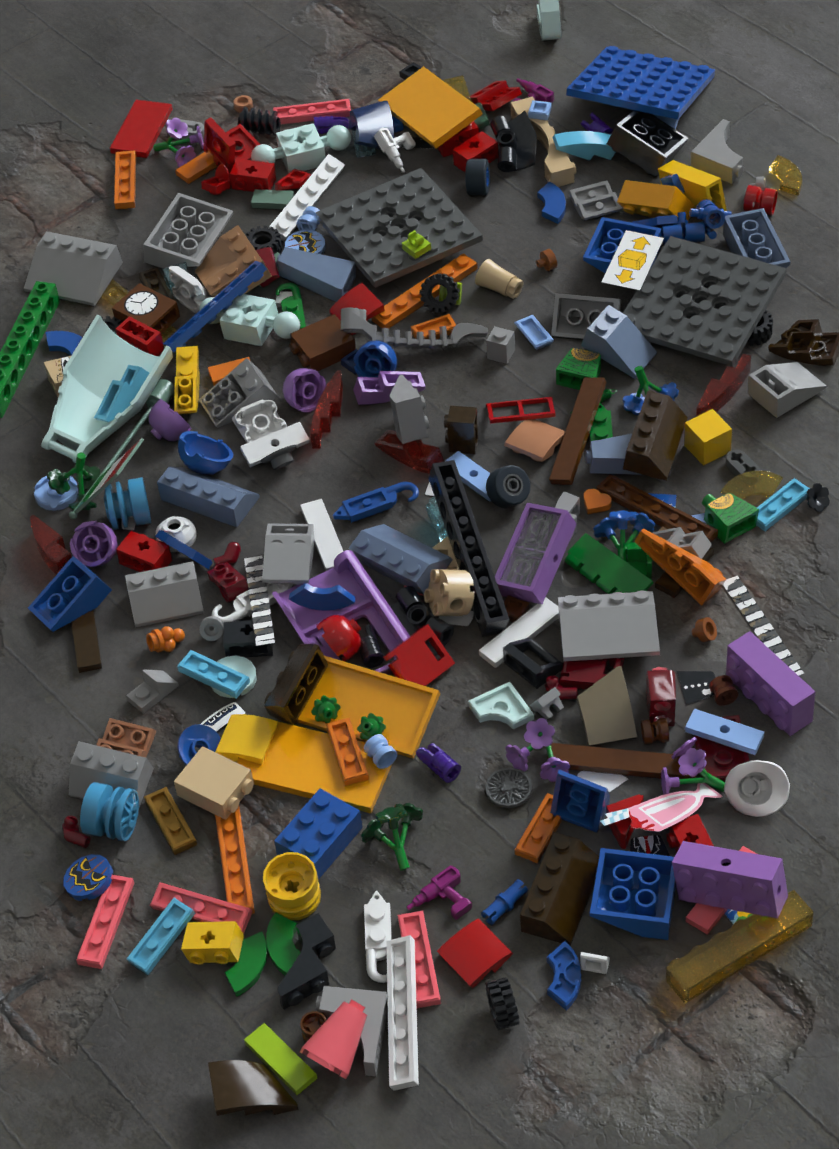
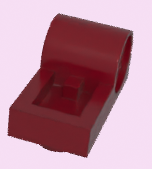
M228 562L218 564L214 569L207 572L209 579L220 589L227 603L234 601L237 598L236 596L248 591L246 578Z

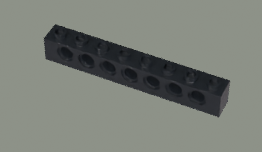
M455 460L433 463L428 479L459 570H467L473 579L474 586H470V592H474L472 609L482 637L499 634L506 629L509 617Z

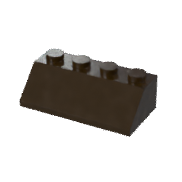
M647 391L626 450L623 470L667 481L685 428V422L688 419L670 396Z
M556 832L553 833L520 914L521 932L559 943L566 941L571 946L595 884L599 856L578 838Z

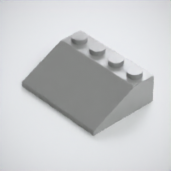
M178 193L143 244L144 262L160 268L200 266L232 217L233 211Z
M46 231L36 247L24 291L31 292L36 281L55 283L59 299L95 306L123 263L117 245Z
M653 591L558 597L563 661L660 655Z

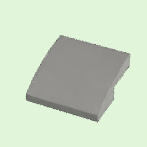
M608 180L569 191L572 203L583 220L622 211L621 205L617 203L618 197L615 192H612Z

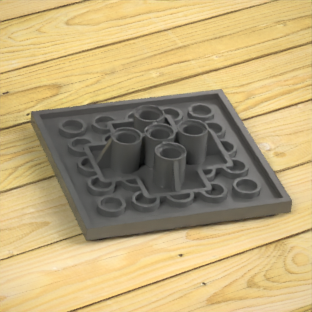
M422 168L316 212V219L348 257L355 261V265L375 288L483 241V236ZM414 230L416 234L422 235L423 238L431 243V250L417 259H414L402 249V242L406 241L408 234Z
M670 236L650 268L641 289L636 291L623 314L632 321L648 342L733 367L786 276V268Z

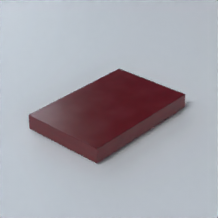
M739 715L722 717L741 724ZM692 734L693 737L697 738L694 744L695 749H702L706 753L705 760L707 764L704 769L724 782L731 769L739 764L750 761L747 752Z

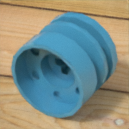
M143 477L129 479L127 483L128 490L123 491L119 481L116 482L117 492L113 493L111 484L105 488V510L113 530L119 529L118 519L121 518L124 528H128V517L132 516L136 526L151 523Z
M91 783L85 793L81 806L80 827L82 832L98 837L106 833L110 839L129 840L138 817V792L135 789H124L123 787H117L113 790V787L108 784Z

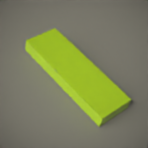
M265 1023L244 1039L245 1045L296 1095L300 1094L317 1079V1074Z

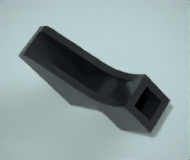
M319 913L296 925L298 940L303 948L277 988L280 1004L284 1010L290 1006L298 1005L304 998L313 993L321 992L324 986L329 985L327 970L319 958L330 955L336 949L333 933Z

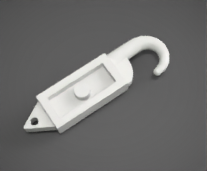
M266 583L269 605L277 602L272 594L273 592H284L290 589L293 583ZM249 590L236 596L237 598L233 603L234 613L226 617L219 616L218 611L222 608V605L219 604L213 609L212 616L218 617L223 625L224 622L238 621L246 616H252Z
M375 891L369 903L364 904L366 970L368 976L373 981L385 983L387 982V974L382 975L377 972V961L387 958L386 941L392 940L390 903H386L379 892Z

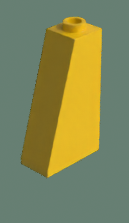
M675 160L658 168L660 179L667 175H678L685 190L683 194L694 204L693 209H696L700 201L708 199L718 208L727 211L720 177Z

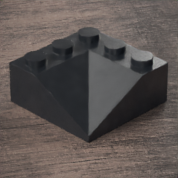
M634 110L615 126L606 144L613 151L627 157L631 163L642 167L646 173L656 177L659 174L658 168L670 162L689 138L653 114Z

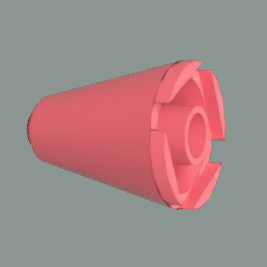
M352 999L349 1004L344 1001L302 1046L300 1053L346 1079L350 1073L367 1018V1014L363 1012L365 1007Z

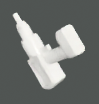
M381 128L374 135V138L383 153H386L390 161H393L395 166L404 173L405 170L400 159V153L397 150L400 148L398 145L403 144L407 150L415 147V141L409 132H404L402 135L393 138L387 128Z

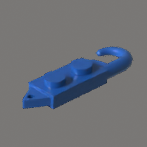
M400 482L386 488L375 489L342 501V506L333 514V518L350 520L352 523L393 508L397 502L396 493L410 490L413 492V495L408 498V502L414 501L419 495V489L411 482Z

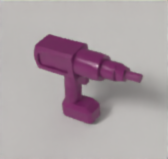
M516 79L525 91L529 93L527 94L528 98L533 97L535 101L553 103L555 100L554 92L541 84L537 85L531 81ZM516 98V99H514L512 102L518 101V100H521V99H520V98Z
M450 865L433 877L431 882L420 890V894L415 896L412 903L406 908L410 910L414 906L418 907L425 902L432 901L437 896H440L442 900L447 897L455 903L451 907V915L457 920L472 909V902L453 889L461 883V876L459 870Z

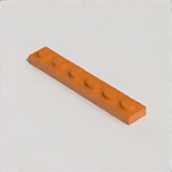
M463 253L430 276L440 273L447 274L449 277L454 278V282H459L478 269L477 262ZM425 279L384 306L385 311L372 317V321L381 328L389 329L422 307L424 302L420 300L421 294L419 292ZM436 285L432 290L434 298L440 293V285Z

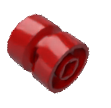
M748 185L744 198V211L764 208L767 215L773 216L778 190L771 188L761 190L759 186Z

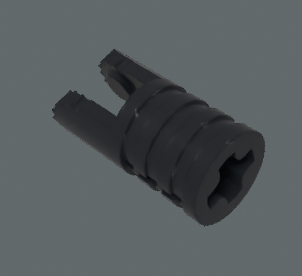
M371 624L365 626L368 636L362 638L359 633L361 637L359 652L364 665L368 668H374L379 666L384 661L373 627Z

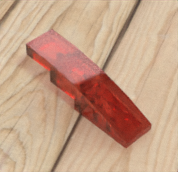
M742 354L736 368L727 366L720 380L711 379L697 406L696 417L711 409L717 413L735 395L750 373V355Z
M336 371L317 403L310 431L312 449H321L322 433L331 432L332 417H341L343 395L341 371Z

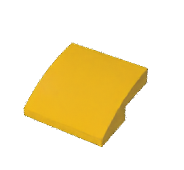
M232 714L215 752L234 762L242 758L262 765L277 729L278 721L254 715Z

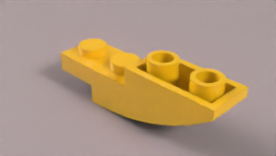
M198 346L176 347L174 412L176 411L178 414L197 413L200 384Z

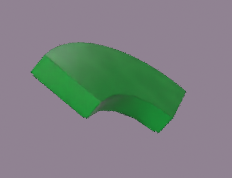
M275 912L267 928V949L274 966L283 975H286L301 953L293 943L297 923Z
M262 931L243 939L239 961L225 972L226 978L236 997L248 991L258 981L267 962V945Z

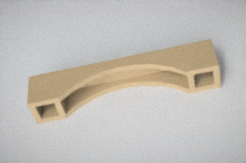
M533 97L511 102L512 120L523 111H526L528 115L532 100H534ZM529 118L536 132L537 139L548 152L544 161L545 178L547 181L552 182L557 187L574 183L576 166L574 162L570 161L568 153L556 149L552 138L555 134L554 128L550 127L548 120Z

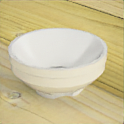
M169 517L162 521L156 529V534L159 530H162L189 547L193 545L197 538L194 524L184 517ZM173 523L180 524L178 529L171 530L168 528ZM169 546L170 552H179L176 549Z

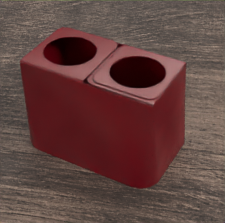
M672 670L646 672V700L650 721L666 717L668 726H675L676 684L675 672Z

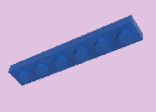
M254 261L168 338L163 345L165 347L166 345L169 346L173 353L176 351V347H185V342L191 337L194 338L202 331L201 328L206 324L212 323L222 309L229 308L233 303L232 300L237 296L243 295L252 282L259 281L267 268L263 263Z

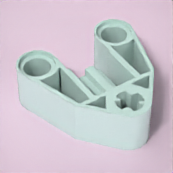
M538 0L539 4L536 5L542 41L561 39L559 0Z

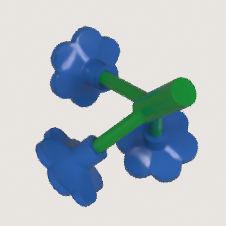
M637 366L634 370L640 384L637 393L630 394V396H624L622 400L626 411L639 415L645 399L642 395L643 389L645 396L649 390L648 387H650L657 393L670 396L673 401L678 396L679 390L676 389L674 382L657 387L647 380L643 367Z
M620 510L610 512L609 518L602 519L599 524L595 525L593 530L596 538L607 536L609 540L611 539L618 550V556L627 562V543H632L636 535L643 528L652 533L655 523L645 513ZM630 520V523L634 525L633 533L625 543V529H627V523ZM617 528L620 529V544L614 532Z

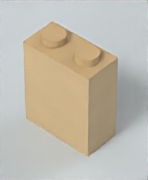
M202 746L174 780L177 796L226 820L231 813L237 810L243 797L252 791L254 782L251 769Z

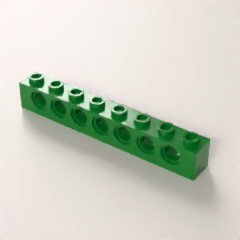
M36 281L0 351V418H3L60 303L55 283Z

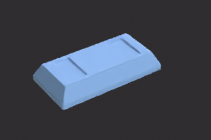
M534 315L514 322L536 350L554 342V339Z

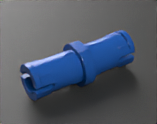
M517 879L504 893H499L495 897L496 900L481 912V916L483 919L488 916L485 921L493 925L505 912L511 911L514 908L515 902L528 892V888L526 886L520 888L524 883Z

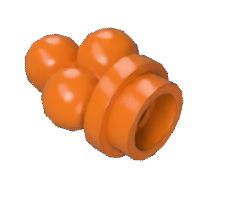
M165 626L161 630L154 629L151 633H148L146 635V642L151 652H171L175 649V642L184 640L185 633L180 628L173 630L171 627Z

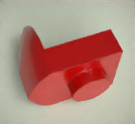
M224 163L217 167L214 177L201 181L202 189L214 195L221 194L222 191L231 188L230 174Z

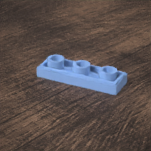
M459 451L445 460H455L462 482L488 501H491L486 491V481L490 475L488 471Z
M697 709L693 710L685 726V732L753 755H756L764 738V731Z

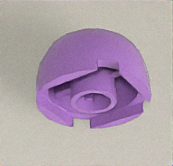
M299 368L292 371L283 383L285 400L291 407L302 412L316 410L319 407L317 404L321 399L324 400L326 396V381L323 376H320L318 371L313 369Z
M159 399L150 410L148 416L149 424L153 428L150 432L158 440L164 438L167 441H177L183 432L190 431L192 428L176 411L174 412L169 408L170 405Z
M95 521L84 522L75 529L73 539L71 538L70 540L72 555L89 567L105 565L116 554V535L104 523Z

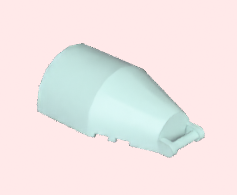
M96 315L64 367L62 385L59 386L57 405L54 407L49 431L41 443L42 448L52 449L73 459L74 463H76L78 453L82 452L87 456L89 452L142 409L173 358L171 348L166 345L160 356L146 353L116 335L106 325L101 316ZM128 365L139 366L149 372L148 377L127 409L122 413L119 412L115 419L110 422L94 418L112 380L121 381Z

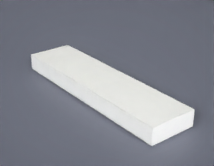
M318 499L301 504L300 506L306 523L313 524L314 543L324 568L328 571L334 568V559L343 552V549L323 500Z
M545 597L543 604L535 605L479 649V656L497 668L504 662L503 647L510 642L536 637L559 618L558 606Z

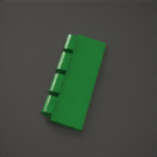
M587 533L567 551L568 556L564 560L566 564L579 571L581 575L592 583H596V586L607 594L647 591L653 584L651 579Z

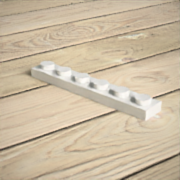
M328 154L269 226V228L274 227V230H278L283 242L286 241L297 227L296 222L303 215L304 210L308 206H314L341 173L345 166L344 163Z
M411 935L386 941L389 1087L394 1091L419 1085L415 939Z

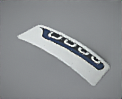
M232 702L213 713L201 724L209 726L217 732L228 723L232 714H245V711L236 702Z

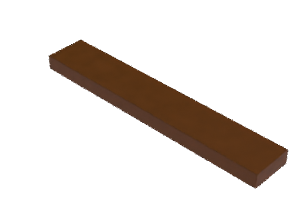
M605 378L583 379L549 478L551 484H573L606 386Z
M612 474L596 487L600 493L608 494L612 501L633 512L645 513L649 519L666 529L681 527L685 534L703 531L710 543L718 536L717 529Z
M559 743L551 744L554 757L559 758L561 761L569 762L570 768L568 770L662 778L661 770L663 767H666L669 777H679V779L696 778V776L682 775L679 772L680 765L678 760L681 756L673 760L671 757L673 754Z

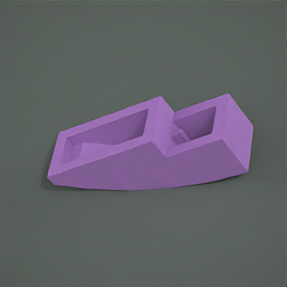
M380 371L378 377H357L353 391L358 405L389 402V395L399 375H403L408 381H411L413 388H417L418 392L425 390L426 387L420 372Z

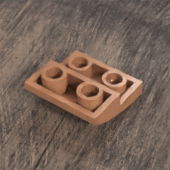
M536 419L524 420L511 433L504 446L512 449L515 453L525 454L534 461L543 462L553 455L555 446L562 443L566 431Z
M109 718L103 739H98L97 746L146 758L156 731L152 728Z

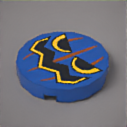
M90 854L83 856L73 862L67 869L63 885L70 897L75 900L95 899L110 886L113 868L108 860L101 855Z

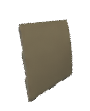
M617 666L577 696L580 718L584 722L588 745L637 737L622 667Z

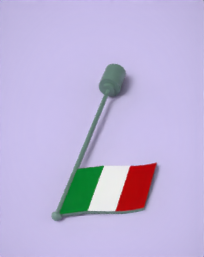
M160 379L146 400L148 410L75 510L69 513L71 519H76L77 513L121 473L144 439L141 438L118 460L117 458L147 419L150 410L158 400L162 399L168 404L175 393L173 383L166 379Z

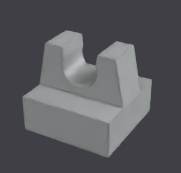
M556 687L529 705L535 713L538 712L546 720L553 716L549 710L550 706L554 707L557 712L564 708L559 698L561 694Z

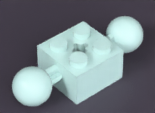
M314 123L287 129L276 133L278 148L273 149L266 144L258 145L252 150L251 160L275 163L276 159L282 158L288 173L293 169L306 171L318 168L326 158L325 147L330 146L337 151L344 150L351 142V134L346 127L341 125L331 127L327 135L321 137Z
M247 294L233 299L232 305L225 310L222 309L217 314V318L210 323L217 324L220 322L224 339L257 346L263 345L272 329H274L279 337L289 339L290 333L300 329V321L294 313L286 311L278 314L275 300ZM210 297L202 301L199 307V311L206 304H208L214 297Z

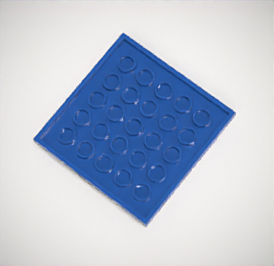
M609 46L567 87L566 95L678 120L714 78L715 69H711L706 65L696 66L687 61L677 62L668 57L658 58L653 54H639L634 50L625 51L615 46Z

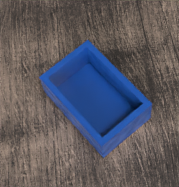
M320 788L274 840L277 855L286 852H297L307 856L314 863L319 880L363 828L360 810Z

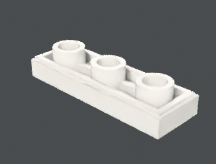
M298 422L240 446V450L249 467L262 463L260 462L261 459L279 449L290 445H297L298 448L308 444L310 439L302 424Z

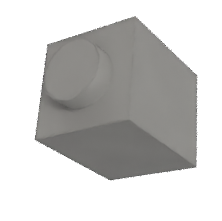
M494 326L486 340L487 359L505 364L509 362L515 351L514 331Z

